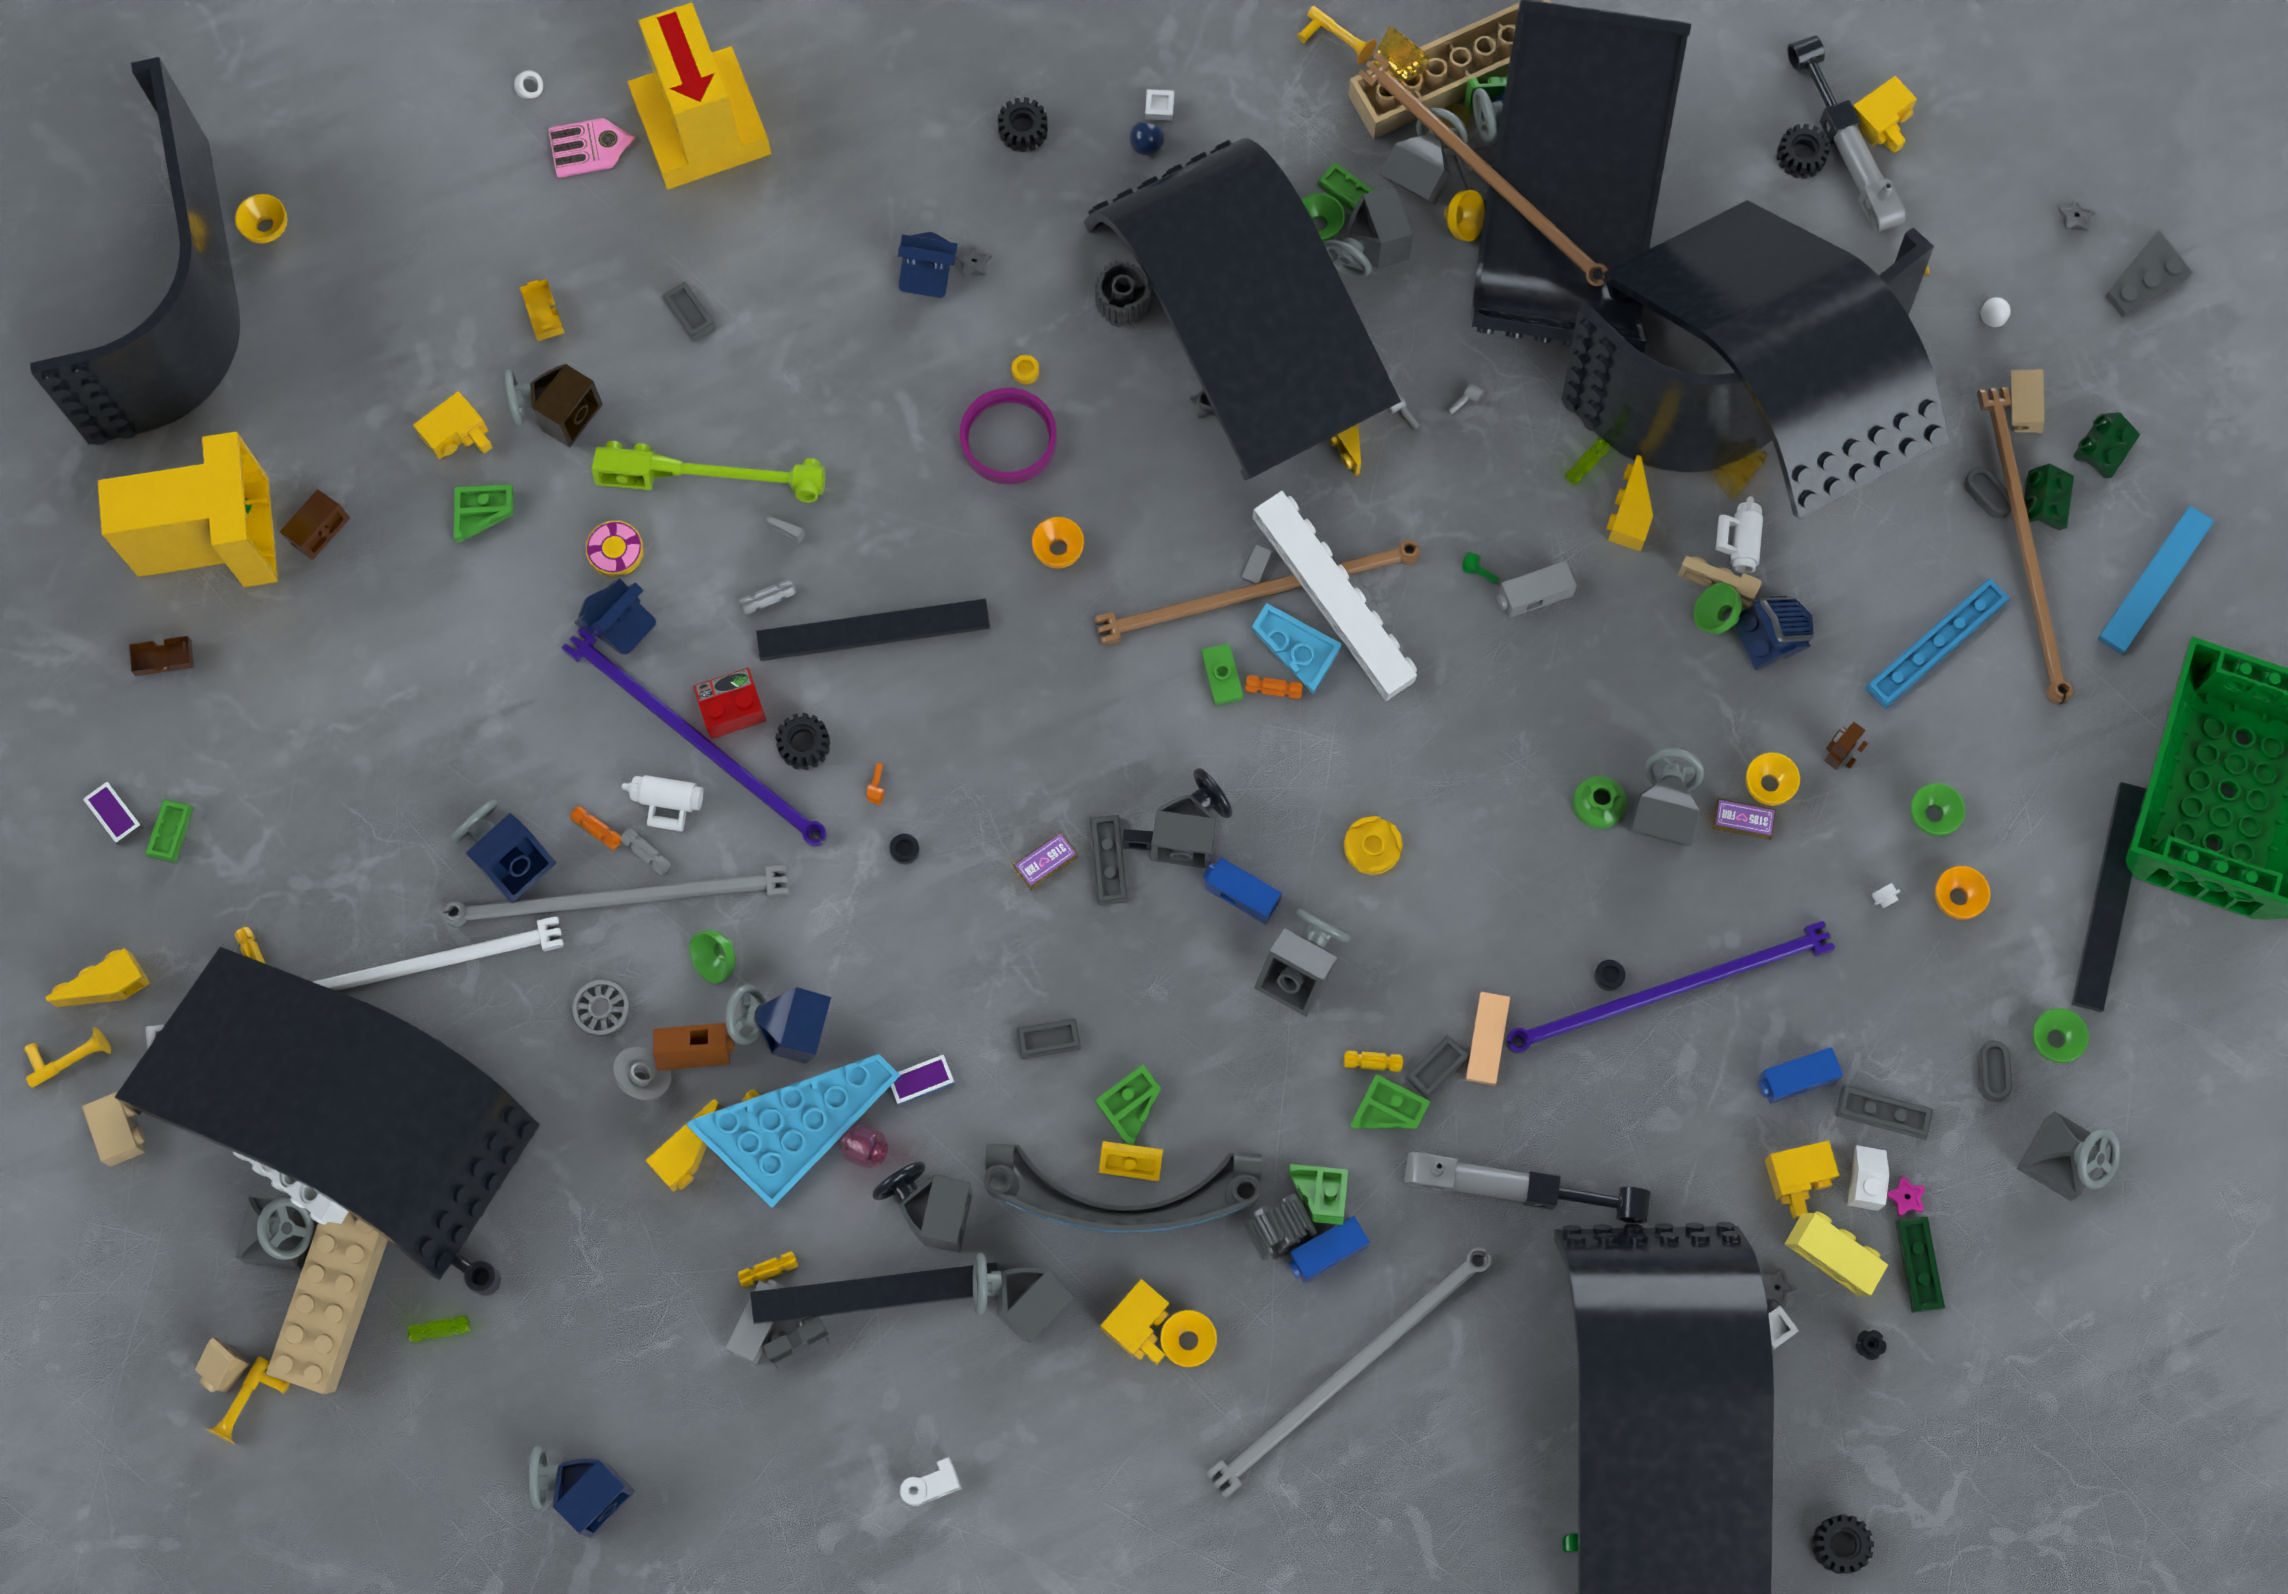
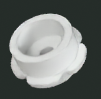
M1893 883L1871 894L1875 900L1874 905L1881 904L1882 908H1885L1898 901L1899 899L1896 894L1900 893V889L1896 890Z

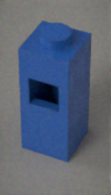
M1222 857L1219 858L1216 864L1211 862L1203 875V878L1206 879L1205 890L1265 925L1281 901L1282 892Z
M1830 1047L1765 1069L1759 1075L1758 1087L1761 1095L1764 1098L1767 1097L1769 1103L1772 1104L1837 1082L1843 1076L1833 1048Z
M1352 1216L1345 1220L1343 1225L1338 1224L1290 1251L1289 1257L1291 1260L1287 1264L1296 1279L1301 1277L1305 1283L1369 1246L1370 1242L1355 1216Z

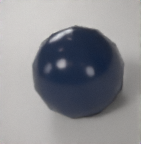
M1139 122L1133 126L1130 132V143L1136 153L1153 155L1161 149L1164 143V134L1159 126Z

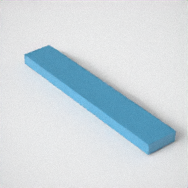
M2191 505L2186 509L2097 638L2098 640L2123 655L2214 523L2213 519Z
M1989 578L1867 684L1865 689L1886 709L2010 600V597Z

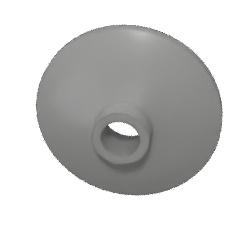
M643 1047L627 1048L621 1051L613 1062L612 1073L617 1085L634 1098L642 1100L659 1098L666 1093L671 1084V1070L658 1071L653 1051Z

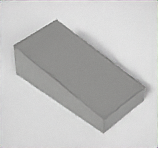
M770 516L767 519L770 529L798 544L805 535L801 527Z
M1255 545L1241 579L1252 584L1259 583L1272 556V551Z

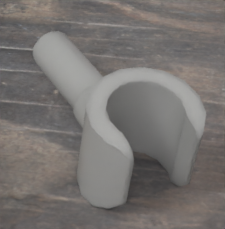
M1470 384L1465 390L1464 395L1449 407L1447 411L1452 415L1466 404L1469 399L1477 404L1484 396V389L1477 384Z
M1398 395L1401 402L1388 408V411L1391 414L1400 411L1401 415L1415 430L1419 427V423L1406 408L1403 396Z

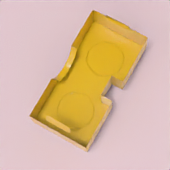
M538 279L527 282V285L520 287L537 341L564 334L565 332L556 307H550L556 304L547 279L538 281Z

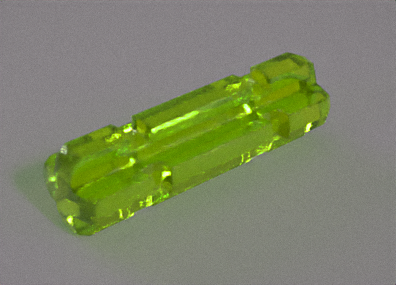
M1601 438L1597 439L1592 447L1565 473L1564 479L1570 485L1576 486L1582 480V477L1586 476L1600 461L1599 459L1608 453L1610 449L1609 444Z
M466 1315L455 1316L453 1320L445 1318L425 1322L424 1325L420 1323L409 1325V1340L411 1342L424 1341V1338L429 1340L451 1336L453 1332L457 1334L467 1333L470 1331L469 1318Z

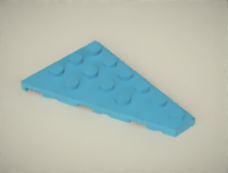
M876 1054L694 1118L686 1125L773 1208L896 1081L900 1074L883 1057Z

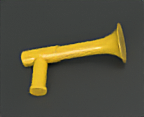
M1312 6L1307 13V16L1312 21L1297 34L1298 39L1302 43H1306L1322 26L1355 50L1358 55L1357 63L1360 65L1371 57L1377 44L1374 39L1365 42L1356 38L1316 6Z
M93 1027V1034L87 1042L47 1065L44 1064L36 1043L25 1046L23 1050L35 1071L26 1076L27 1083L31 1088H34L57 1075L61 1070L94 1052L105 1051L107 1054H111V1047L107 1038L100 1029Z
M258 1356L224 1418L215 1427L206 1428L205 1430L227 1442L235 1444L232 1440L233 1426L258 1383L262 1382L280 1391L282 1394H285L288 1390L290 1383L266 1375V1369L270 1361Z

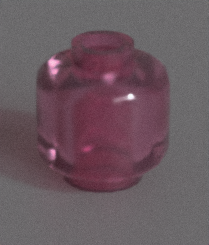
M862 1124L853 1127L851 1131H846L841 1140L845 1159L866 1169L880 1165L888 1153V1143L884 1134Z

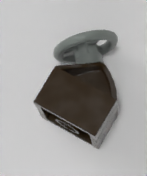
M567 364L557 366L543 373L531 383L518 385L516 376L511 369H507L504 372L506 395L514 422L517 425H522L524 423L523 407L532 406L542 431L569 448L603 405L594 381Z

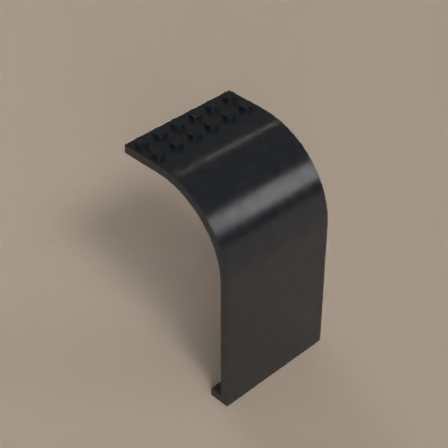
M1520 0L1492 168L1595 263L1604 264L1609 270L1650 249L1687 38L1690 36L1692 24L1690 22L1537 0ZM1489 185L1473 290L1472 327H1477V332L1484 334H1494V330L1506 332L1505 336L1511 338H1522L1523 334L1534 336L1535 341L1551 343V339L1563 340V345L1572 346L1578 310L1585 304H1588L1639 352H1645L1647 340L1642 329L1643 304L1628 295L1617 300L1612 299L1609 296L1606 281L1600 269H1596L1593 272V277L1597 280L1602 279L1605 284L1601 286L1591 285L1587 281L1586 273Z
M160 57L132 62L131 68L133 75L158 114L180 241L179 261L174 280L168 293L156 310L141 325L125 336L90 350L30 363L31 374L89 445H102L107 443L108 440L117 438H132L136 434L173 423L190 413L204 402L221 383L234 359L239 341V304L209 141Z
M1243 138L1234 143L1227 140L1217 145L1214 150L1210 151L1208 156L1206 152L1200 153L1191 158V161L1185 164L1186 167L1183 168L1181 164H1178L1168 169L1161 176V179L1158 180L1157 176H1154L1142 182V185L1137 187L1135 192H1133L1132 188L1118 194L1111 204L1105 200L1092 207V210L1088 211L1089 216L1083 222L1088 232L1103 224H1107L1118 234L1136 258L1152 285L1243 468L1240 472L1244 480H1248L1400 403L1401 400L1295 188L1280 166L1263 147L1251 139Z
M1748 200L1603 272L1609 296L1612 299L1617 300L1628 295L1706 342L1734 370L1748 390L1768 428L1780 462L1792 513L1799 519L1949 441L1939 390L1930 360L1912 321L1886 283L1874 270L1855 255Z
M1914 227L1904 234L1895 263L1878 275L1894 293L1908 316L1934 245ZM1585 304L1578 310L1562 401L1568 411L1574 412L1580 417L1584 426L1589 431H1594L1609 446L1634 461L1637 455H1640L1643 464L1650 467L1675 472H1702L1738 463L1772 441L1768 428L1755 402L1735 372L1726 374H1698L1662 365L1634 348L1588 304Z
M219 947L115 1095V1098L133 1113L138 1115L142 1112L266 1165L316 1191L383 1235L426 1273L437 1280H441L446 1270L450 1267L453 1259L468 1239L471 1231L484 1214L487 1206L500 1189L503 1181L540 1125L505 1089L481 1069L417 1027L364 1001L223 947Z
M1719 1222L1716 1226L1704 1227L1701 1223H1687L1686 1227H1673L1672 1224L1659 1223L1655 1225V1228H1643L1639 1224H1626L1624 1228H1612L1610 1225L1599 1224L1593 1226V1229H1581L1577 1225L1563 1226V1229H1554V1242L1564 1261L1570 1284L1578 1362V1593L1575 1594H1771L1774 1436L1773 1355L1766 1295L1759 1264L1753 1248L1740 1228L1730 1222Z

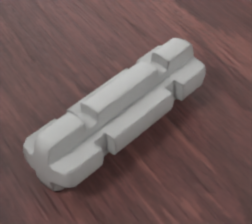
M786 579L779 582L780 585L777 587L772 585L754 593L753 597L749 595L741 598L739 601L743 612L748 615L755 612V608L759 607L762 609L781 601V597L785 596V598L795 595L796 590L792 581Z
M629 828L621 835L622 843L631 848L647 865H652L653 870L659 875H664L670 869V862L663 855L660 856L659 852L643 838H640L633 829Z

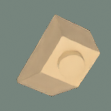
M212 1337L207 1343L195 1371L202 1376L199 1382L210 1392L213 1393L217 1390L226 1394L252 1364L231 1345Z

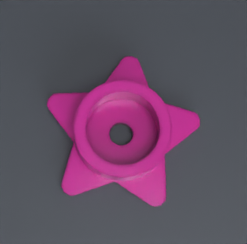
M1900 1177L1898 1188L1887 1192V1197L1893 1200L1897 1207L1898 1215L1902 1216L1909 1210L1924 1211L1920 1197L1925 1191V1186H1912L1905 1177ZM1905 1194L1910 1196L1909 1200L1905 1199Z

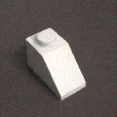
M1856 1145L1854 1148L1847 1205L1878 1211L1886 1205L1889 1183L1887 1152L1885 1150Z

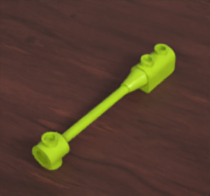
M608 441L605 447L598 446L596 448L591 468L595 485L652 490L654 478L680 476L682 474L788 483L795 493V497L806 503L815 502L818 495H823L826 478L825 467L820 466V462L813 458L805 459L803 465L795 464L790 472L683 463V461L656 454L655 451H651V447L647 444L637 443L634 445V450L623 449V445L617 441Z

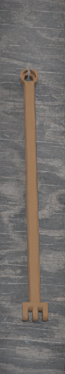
M1376 51L1373 57L1381 64L1377 67L1368 60L1365 65L1373 73L1369 75L1365 70L1361 69L1358 74L1371 86L1378 81L1586 273L1587 281L1591 285L1601 286L1605 284L1602 279H1595L1593 272L1596 269L1605 272L1608 268L1604 264L1595 263L1395 79L1387 71L1391 64Z
M2000 387L1998 395L1996 388H1990L1988 400L1986 390L1981 389L1977 392L1981 411L1989 410L2049 677L2050 685L2046 690V695L2053 704L2058 705L2060 702L2063 704L2071 698L2073 689L2070 683L2064 680L2004 408H2008L2012 404L2008 387ZM2058 686L2064 688L2066 691L2065 695L2058 691Z
M1405 540L1400 543L1398 548L1336 563V565H1342L1348 575L1399 562L1404 565H1412L1418 561L1421 550H1419L1417 542ZM1412 547L1415 551L1409 554L1405 552L1404 548ZM1289 575L1120 619L1115 618L1114 611L1098 615L1094 619L1097 625L1108 623L1097 628L1099 635L1111 634L1100 639L1101 644L1106 646L1121 642L1120 633L1281 593L1302 586L1294 575Z

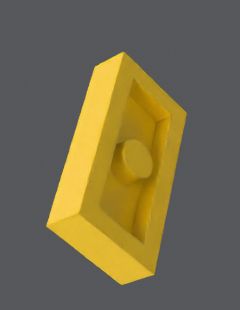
M1103 1141L1099 1173L1159 1181L1163 1149Z

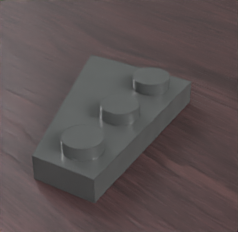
M2158 230L2107 292L2106 298L2120 316L2124 317L2188 279L2193 272L2161 231Z

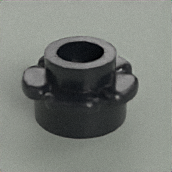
M1873 1329L1871 1331L1864 1330L1859 1333L1856 1350L1861 1356L1868 1360H1876L1880 1354L1885 1353L1887 1344L1883 1341V1335L1879 1331ZM1873 1342L1874 1346L1869 1347L1868 1343Z

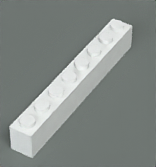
M1280 491L1253 510V520L1385 701H1388L1415 682L1417 677L1415 664L1409 657H1403L1398 650L1400 645L1392 634L1387 635L1384 631L1380 616L1374 610L1371 612L1365 604L1366 598L1361 590L1357 587L1354 589L1349 583L1347 571L1342 565H1336L1331 558L1333 554L1329 546L1324 541L1320 543L1314 535L1316 530L1307 518L1303 520L1298 513L1299 507L1296 501L1291 496L1287 497L1283 491Z

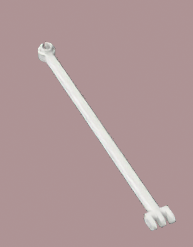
M558 917L538 920L537 930L313 982L332 990L340 991L541 944L544 952L562 948L564 946L562 939L550 940L551 938L561 936V929L554 928L548 930V927L558 925L559 919Z

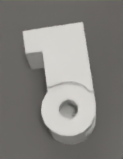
M948 1457L938 1461L939 1471L922 1478L909 1477L904 1480L900 1487V1495L903 1501L912 1506H920L961 1490L962 1488L952 1460Z

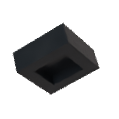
M1124 829L1123 849L1151 851L1153 831Z

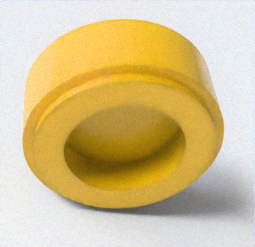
M1020 355L1015 358L1011 365L1014 380L1023 385L1035 382L1040 374L1038 361L1030 355Z

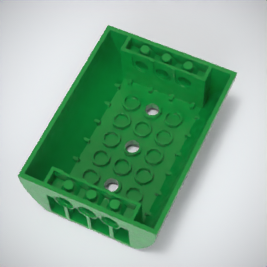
M2193 636L2190 638L2126 856L2128 869L2138 880L2251 919L2272 920L2288 918V668ZM2236 732L2245 733L2249 738V744L2242 745L2238 743L2235 738ZM2221 785L2231 786L2234 790V797H2225L2221 793ZM2212 837L2216 839L2219 843V850L2209 849L2205 843L2206 838Z

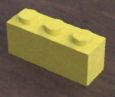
M1818 1211L1815 1213H1802L1784 1245L1855 1295L1871 1296L1888 1267V1264L1880 1259V1253L1871 1247L1861 1246L1855 1241L1856 1236L1849 1231L1837 1229L1831 1224L1832 1220L1825 1214Z

